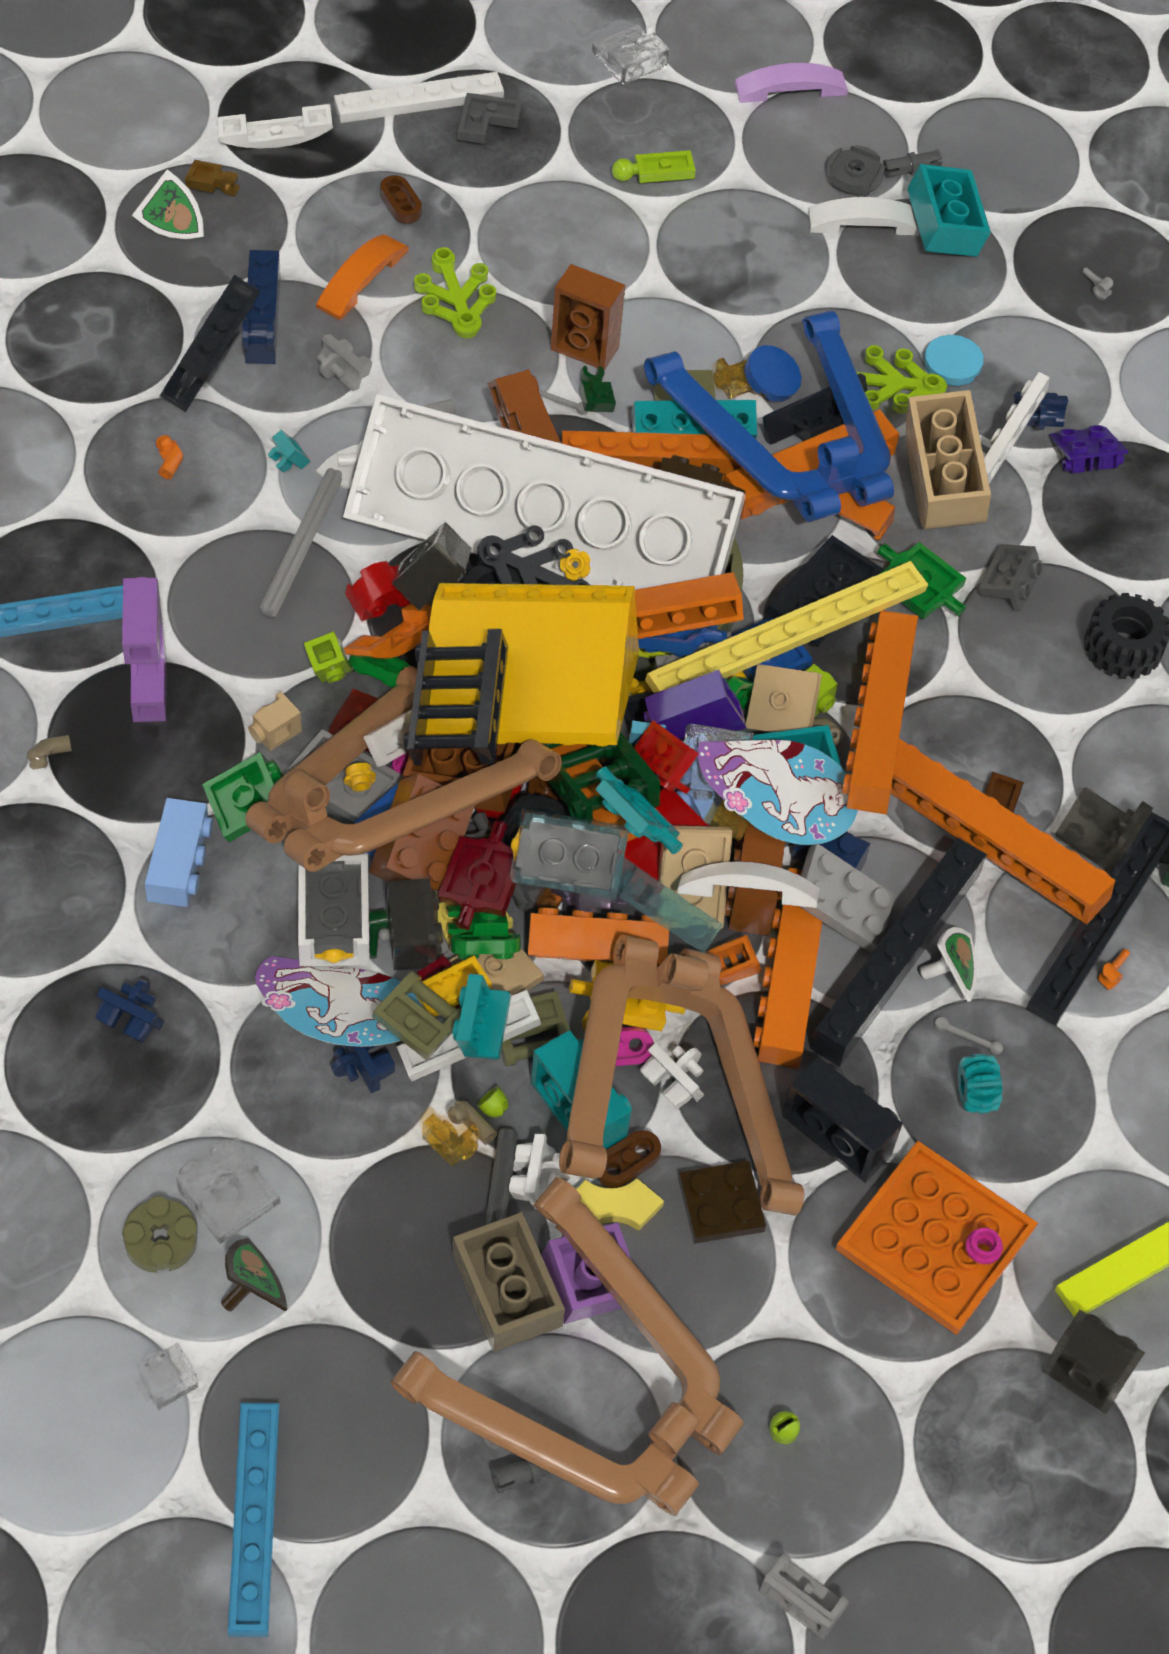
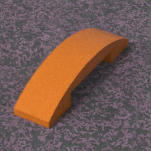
M386 234L369 240L357 249L335 273L318 299L316 308L341 321L358 303V294L386 265L392 268L409 251V247Z
M419 597L401 609L404 622L383 636H361L344 648L345 654L385 659L400 656L410 651L417 644L421 643L422 631H429L434 598Z

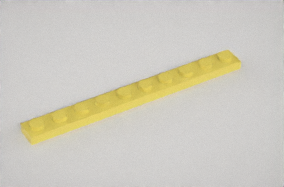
M909 561L647 673L645 681L655 694L716 670H720L724 678H727L926 591L928 583L913 563Z

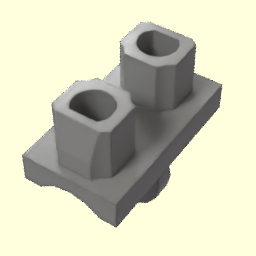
M331 334L324 335L322 339L323 348L317 356V361L321 364L320 373L325 378L337 377L352 391L359 389L362 378L370 374L372 361L366 356L357 357L353 354L352 344L346 339L338 341Z

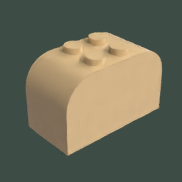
M971 391L909 397L906 418V444L922 529L986 523L991 491Z

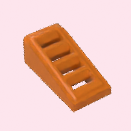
M747 934L705 951V953L718 955L721 959L720 985L762 972ZM743 954L746 962L740 964L736 955ZM728 957L733 965L729 969H727L723 959Z

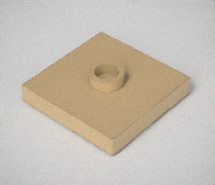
M757 664L746 729L772 733L812 727L822 675L815 672Z
M522 949L514 953V957L511 959H495L493 954H480L477 959L492 982L490 990L508 991L513 996L522 991H528L544 981V974ZM456 955L449 961L454 966L464 960L459 959L458 955Z

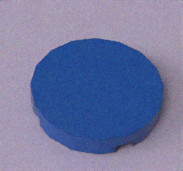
M763 345L755 348L749 355L744 367L746 379L755 392L758 394L763 393L767 396L765 399L783 402L790 399L800 388L802 376L799 366L793 357L784 350L775 346Z

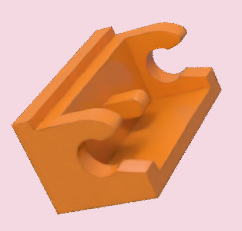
M850 492L839 494L841 501L839 515L873 531V534H875L874 539L880 541L894 521L895 506L886 501H881L862 507L856 502Z

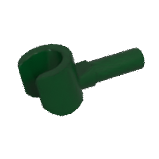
M386 910L369 913V958L372 959L377 958L378 931L384 928L388 929Z

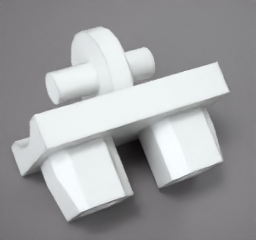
M656 1043L648 1050L652 1056L646 1061L640 1071L654 1086L668 1073L673 1077L675 1081L662 1094L676 1109L686 1104L691 1098L698 1102L704 1096L700 1087L686 1074L690 1071L695 1077H698L704 1071L697 1064L701 1057V1052L697 1048H692L685 1052L680 1046H677L672 1051V1054L678 1059L677 1063Z
M535 1134L533 1143L517 1144L515 1162L519 1168H528V1174L513 1175L509 1184V1192L514 1199L530 1201L532 1205L555 1177L562 1178L565 1181L571 1178V1175L561 1173L559 1168L560 1154L555 1153V1149L546 1143L547 1136L545 1134Z

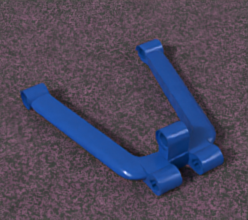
M829 310L806 316L802 319L805 335L816 348L849 435L819 445L817 453L820 463L816 470L792 472L786 469L686 371L678 352L673 351L645 360L644 370L649 383L652 385L660 384L664 391L765 491L779 499L791 500L807 522L839 514L841 510L839 494L850 492L856 502L862 507L893 497L894 485L892 479L884 472L890 465V450L844 341L839 334L840 322L834 311Z

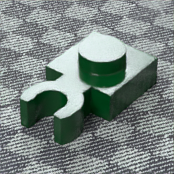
M587 366L582 368L579 391L584 411L614 412L616 401L611 382H602L605 374L602 366H598L596 375L590 374Z

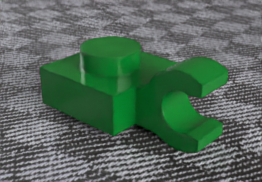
M456 905L447 907L448 917H459L462 908ZM476 912L470 925V930L466 931L464 928L462 930L456 927L455 924L449 923L447 924V931L451 935L472 932L473 936L508 935V920L506 914L503 917L486 912Z

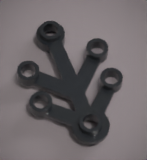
M532 525L523 534L506 540L490 535L483 538L478 544L477 555L480 562L487 567L493 568L500 584H519L512 581L507 568L509 566L517 570L523 584H538L537 579L547 585H590L583 579L571 581L540 566L556 559L561 560L571 555L570 552L562 554L558 550V545L564 546L566 552L573 549L572 543L567 539H560L552 547L523 558L511 553L526 545L536 547L544 540V531L537 525ZM529 532L536 533L538 540H532ZM490 546H494L499 554L493 555L490 552Z

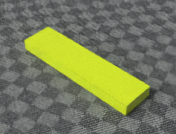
M1169 1222L1056 1286V1293L1076 1320L1169 1267Z

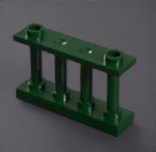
M621 731L617 745L603 747L593 745L561 756L562 765L560 771L553 779L548 780L567 805L572 819L584 825V829L593 830V811L605 807L602 804L604 798L600 794L587 798L581 790L601 783L596 778V774L601 768L574 778L569 775L566 769L599 757L609 760L611 765L605 767L615 777L623 778L627 786L637 789L654 807L660 806L659 778ZM542 743L550 749L562 746V744Z

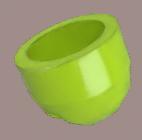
M496 1086L480 1099L477 1106L487 1116L497 1118L501 1117L504 1111L508 1109L509 1102L505 1093Z
M786 1410L776 1413L769 1425L770 1436L780 1444L794 1442L800 1432L798 1417L793 1412ZM787 1420L791 1421V1423L785 1426L783 1429H781L780 1431L778 1430V1425L782 1424Z

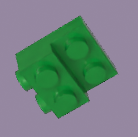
M261 752L202 784L223 837L228 842L251 831L245 821L249 808L258 802L267 803L271 788L283 777L277 763L274 760L269 762Z

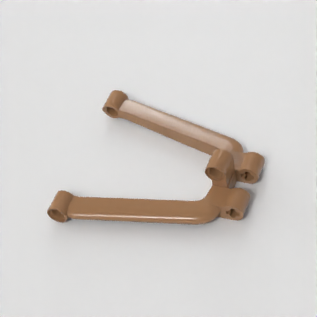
M408 666L399 673L394 688L281 777L271 788L268 802H258L251 806L246 814L245 821L249 829L269 843L276 844L286 839L284 843L285 854L306 870L315 872L341 856L360 855L372 851L524 784L535 777L544 781L551 780L560 771L562 759L555 751L537 740L530 739L521 745L515 755L359 823L343 824L328 817L325 807L329 803L330 790L325 785L368 748L364 740L365 735L412 708L417 668Z
M628 935L619 936L613 952L614 965L605 967L597 975L593 986L568 1125L567 1141L562 1146L559 1157L561 1173L591 1179L601 1178L604 1174L607 1164V1152L605 1147H603V1134L627 998L646 999L679 1006L697 1012L707 1019L759 1176V1185H762L760 1193L761 1207L766 1211L793 1216L797 1215L803 1206L804 1189L801 1184L793 1182L791 1169L743 1008L730 991L720 986V957L685 948L679 955L671 953L657 967L659 955L657 942Z
M555 1177L532 1206L536 1207L539 1213L546 1219L556 1224L555 1228L565 1236L681 1382V1398L678 1403L672 1402L650 1430L648 1435L652 1442L631 1464L620 1465L446 1376L430 1359L417 1351H414L391 1379L390 1384L401 1396L411 1403H421L438 1415L604 1501L614 1504H627L645 1495L669 1515L677 1516L695 1492L699 1483L687 1470L672 1461L690 1436L711 1452L722 1455L743 1427L744 1422L733 1410L716 1400L720 1390V1375L712 1357L593 1213L580 1201L581 1196L579 1192L567 1181Z

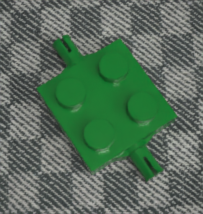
M918 542L910 550L899 554L886 543L879 548L877 554L890 562L889 567L883 572L911 561L928 583L925 592L901 602L924 620L933 611L942 606H946L957 616H960L965 611L966 605L957 600L953 595L965 585L966 577L922 543Z

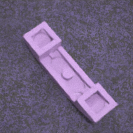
M786 63L768 66L735 79V87L740 103L767 101L769 92L818 89L820 97L844 96L848 94L843 72L829 66L813 63Z

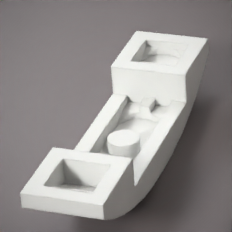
M330 104L302 107L303 116L247 122L245 114L217 117L219 142L237 147L257 149L278 148L306 142L333 128Z
M851 197L827 201L809 208L810 233H839L840 225L889 226L895 227V235L921 236L912 206L900 201L877 197Z
M722 862L702 866L682 874L677 894L712 897L715 886L724 885L783 891V905L817 908L820 888L807 879L779 867L754 862Z

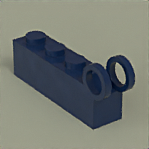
M249 251L247 283L261 292L243 319L242 345L246 364H276L281 279L279 251Z

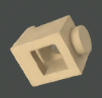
M280 691L276 694L275 702L261 707L253 715V724L248 727L249 733L257 743L262 742L269 751H272L302 732L301 712Z

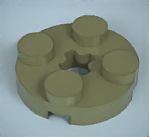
M162 1196L152 1197L148 1202L141 1204L133 1210L122 1230L127 1256L133 1264L147 1272L157 1273V1270L168 1268L169 1271L176 1270L190 1260L197 1247L198 1230L192 1213L184 1205L173 1200H167ZM158 1229H166L169 1239L167 1241L159 1239L157 1242L152 1241L154 1238L153 1232Z

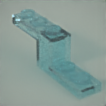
M618 853L613 875L616 877L614 889L610 890L619 898L699 951L705 952L723 924Z

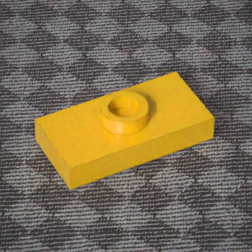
M475 956L422 981V983L453 1007L460 1004V991L463 986H467L469 974L483 975L489 989L492 987V982ZM417 997L423 1009L433 1017L440 1015Z

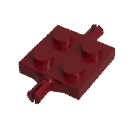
M494 821L489 838L472 839L463 836L459 837L437 896L440 902L462 908L455 924L456 927L462 930L463 928L466 931L470 930V925L476 912H486L505 917L520 876L521 867L514 865L511 847L502 843L505 831L508 828L504 822L500 821L499 824V821Z

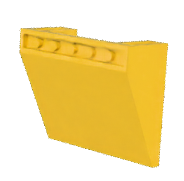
M439 583L433 599L429 632L436 647L482 646L483 642H487L488 629H502L509 646L497 744L524 743L533 739L541 744H562L565 746L575 744H591L601 747L617 745L639 657L635 586ZM482 659L435 661L433 676L478 675L479 672L483 671L484 663ZM479 689L431 690L430 705H473L476 701H480L481 692H479ZM475 718L428 719L426 735L471 734L472 731H476L477 722Z

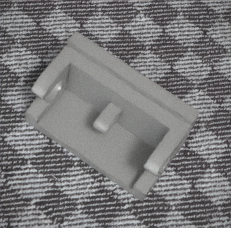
M784 1552L769 1574L764 1578L759 1592L824 1640L847 1608L849 1600L844 1596L839 1598L792 1563L791 1557Z

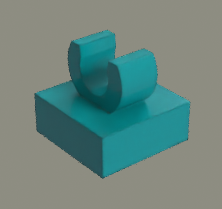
M280 430L272 437L278 447L272 448L268 456L275 462L282 457V460L276 464L280 471H288L293 463L300 469H303L311 462L297 441L283 430Z

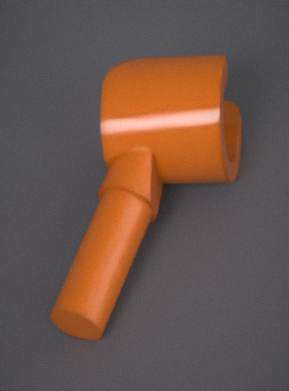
M1123 949L1113 962L1106 963L1102 973L1098 976V980L1108 990L1114 988L1123 978L1118 969L1130 955L1127 949Z

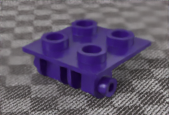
M1093 425L1083 430L1063 429L1059 433L1049 434L1051 440L1067 456V459L1062 460V469L1070 474L1085 472V469L1087 472L1093 470V467L1096 471L1118 468L1124 462L1123 454L1128 453V450L1109 429L1101 425Z

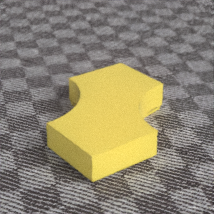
M637 1178L630 1184L619 1188H602L585 1180L576 1189L581 1196L580 1201L593 1213L601 1224L610 1222L624 1223L636 1230H640L664 1204V1200Z

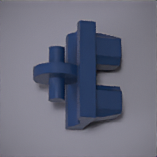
M1021 391L1013 394L1012 405H1018L1023 398ZM1046 393L1027 425L1035 426L1036 430H1044L1045 426L1064 427L1068 397L1058 396L1057 393Z
M140 979L134 986L126 982L122 985L120 991L128 995L127 1000L103 987L100 988L96 995L102 1001L98 1007L95 1019L111 1028H115L123 1012L132 1016L123 1033L141 1043L145 1041L153 1027L160 1030L165 1022L158 1018L156 1014L140 1007L143 1003L152 1007L156 1001V997L148 994L149 982Z
M343 1045L348 1054H346L342 1047L334 1051L337 1058L331 1066L334 1075L337 1077L347 1075L350 1082H353L359 1078L357 1069L370 1093L380 1090V1080L395 1072V1063L389 1052L384 1051L376 1056H370L368 1050L377 1046Z

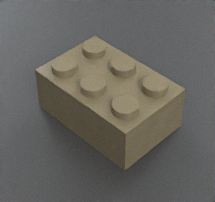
M523 1212L453 1237L452 1256L493 1352L563 1327L565 1308Z

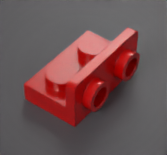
M653 720L634 749L655 775H659L658 778L661 786L672 793L677 788L687 794L690 788L680 780L699 753Z

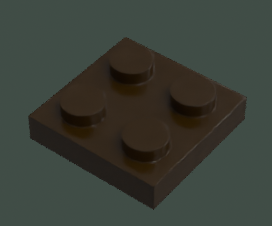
M749 1161L679 1172L678 1181L694 1244L765 1232L766 1223Z

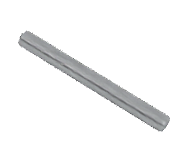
M333 468L326 470L260 605L262 615L270 618L277 615L342 482L341 471Z

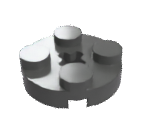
M858 145L851 146L850 150L845 151L839 148L829 158L827 167L828 184L844 192L855 194L857 197H867L870 191L880 186L885 167L884 164L880 163V156L869 148Z

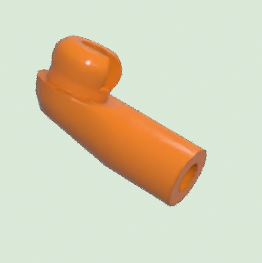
M161 435L155 443L159 449V454L164 460L158 473L164 479L170 480L183 460V453L176 441L172 440L169 435Z

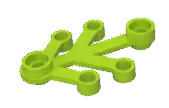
M446 247L438 248L432 255V269L436 273L443 275L448 290L433 284L428 274H417L414 277L415 291L428 294L422 298L421 309L425 314L436 315L451 322L458 336L472 338L481 329V314L489 304L496 301V288L493 285L484 284L479 288V299L474 305L468 309L466 304L479 285L488 280L489 269L483 263L474 264L471 267V277L461 288L454 271V253ZM439 299L453 305L456 311L439 305Z
M877 345L867 347L864 359L866 363L874 365L882 374L857 372V374L861 373L866 376L867 385L883 387L878 391L867 390L865 392L872 410L878 409L882 402L894 396L892 409L900 414L907 413L909 397L945 393L947 389V383L944 378L933 373L927 374L912 361L913 353L905 348L896 351L894 364L898 368L905 369L913 378L904 377L883 358V349ZM903 389L913 390L908 395L905 393H898Z

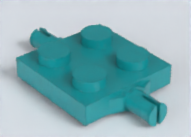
M602 767L597 772L596 778L601 783L595 790L604 798L602 804L615 815L620 814L626 820L624 826L629 832L638 838L646 836L653 842H661L671 854H676L681 850L683 843L677 839L680 832L637 789L625 785L607 767Z

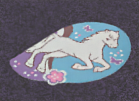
M785 740L709 741L699 743L698 762L702 775L712 789L725 800L724 806L729 811L735 810L738 815L744 817L754 827L776 839L799 845L826 843L844 834L856 818L858 810L848 809V794H842L844 778L847 773L832 758L813 747Z
M275 956L265 959L257 969L255 976L256 985L265 997L262 1000V1004L266 1007H271L284 1022L304 1035L327 1043L360 1047L385 1045L400 1041L399 1038L372 1018V1014L401 981L378 972L344 966H300L299 960ZM412 992L407 995L419 1006H421L417 997Z

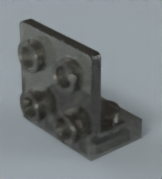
M1085 787L1055 832V836L1108 872H1111L1126 855L1152 812L1153 807L1142 801L1134 811L1128 808L1123 812Z

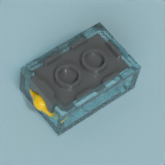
M522 808L518 832L511 842L513 860L510 878L512 882L617 899L629 831L623 825Z

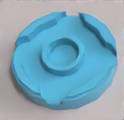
M945 335L937 337L929 343L924 355V366L928 374L933 373L941 376L947 385L961 386L971 383L981 373L984 355L980 347L972 340L958 335Z

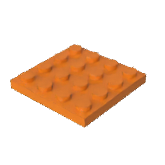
M917 1141L840 1239L835 1250L955 1335H958L1034 1232L1038 1222L920 1141ZM980 1228H989L999 1235L1002 1240L1003 1250L997 1261L991 1264H979L968 1256L965 1244L972 1231ZM985 1244L977 1245L982 1251H990Z

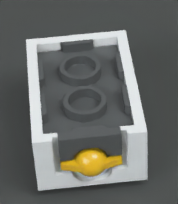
M344 855L315 872H310L299 865L298 947L300 966L369 965L368 855Z

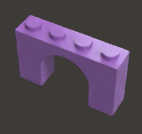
M146 577L123 578L122 647L125 664H131L130 704L133 722L166 721L167 655L157 578Z

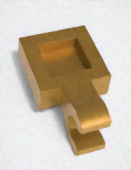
M194 159L185 177V184L191 189L213 193L217 187L229 196H236L240 188L239 185L235 184L238 174L232 171L223 172L222 165Z

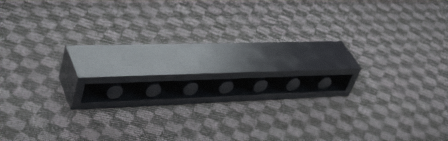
M960 838L955 840L817 1026L810 1047L812 1051L838 1067L842 1065L980 876L987 854Z

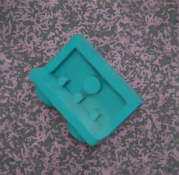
M469 974L467 986H463L460 991L459 1001L462 1011L460 1019H456L454 1022L453 1039L457 1042L465 1057L497 1060L500 1058L511 994L508 991L490 990L483 975Z

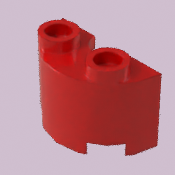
M387 561L374 563L360 571L362 577L353 586L348 584L345 591L347 599L361 622L382 616L387 611V606L391 604L405 607L418 599L417 592L400 565L390 566Z

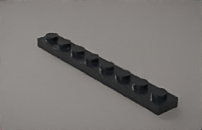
M1153 812L1149 813L1110 874V877L1115 879L1111 899L1087 925L1080 921L1028 1002L1026 1010L1057 1026L1168 850V820Z

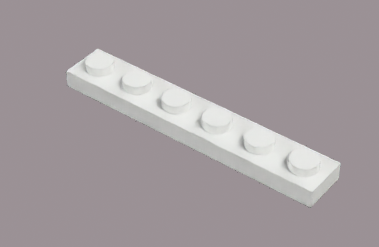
M492 72L334 95V105L340 123L461 106L464 105L467 93L504 98V89L498 73Z

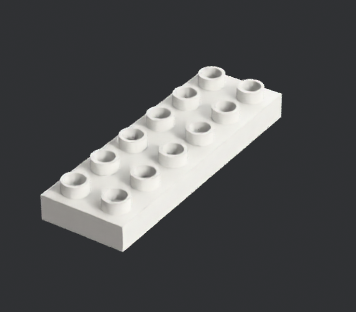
M376 394L343 517L355 522L476 555L478 544L487 536L494 535L506 540L523 534L532 525H537L544 531V540L536 547L526 545L511 553L523 558L552 547L560 539H567L572 543L573 549H578L580 552L585 551L591 559L590 573L585 578L579 579L587 581L590 585L635 586V590L724 574L746 495L740 491ZM529 532L530 538L537 541L536 533ZM558 545L559 552L565 554V547ZM490 546V552L493 555H498V550L494 546ZM556 559L540 565L566 578L565 573L560 569V560ZM574 562L573 567L577 568L579 564Z

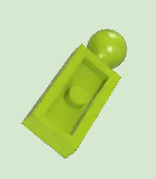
M691 150L636 154L634 163L628 159L621 158L615 161L612 166L614 178L622 182L630 180L633 175L638 176L639 183L695 179L696 173Z

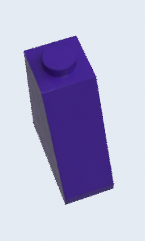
M720 670L645 697L648 710L643 712L645 722L651 723L654 720L658 724L666 725L665 729L678 738L692 737L699 733L701 735L739 731L747 728L740 701Z

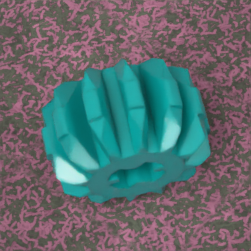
M971 1054L970 1056L962 1057L958 1066L957 1080L963 1108L966 1112L978 1114L997 1111L1003 1100V1087L1000 1066L994 1055Z

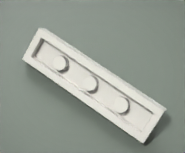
M1038 372L1033 381H1027L1021 392L1023 398L1018 405L1013 404L1006 416V425L1003 429L998 428L990 442L992 447L989 452H983L989 484L1048 392L1050 377Z
M527 990L511 996L503 1041L542 1025ZM453 1033L427 1061L405 1043L397 1046L411 1081L467 1058L453 1039Z

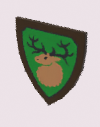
M249 1238L234 1242L226 1252L225 1269L227 1279L235 1283V1287L222 1299V1306L231 1312L251 1292L286 1311L288 1308L282 1285L264 1255Z

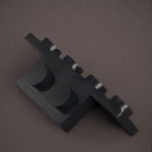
M859 373L858 377L866 392V376ZM830 387L763 417L766 441L769 444L777 443L794 434L808 440L844 424Z

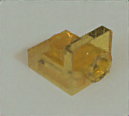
M724 358L717 360L714 381L716 386L723 390L728 399L753 391L744 372L747 360L730 366Z
M723 799L710 823V827H730L733 831L732 837L741 840L750 822L741 815H738L735 810H727L724 806L725 800Z
M432 1114L423 1122L422 1138L451 1166H454L460 1159L467 1160L475 1153L478 1148L479 1129L473 1124L458 1137V1133L451 1123L446 1120L441 1121L435 1114Z

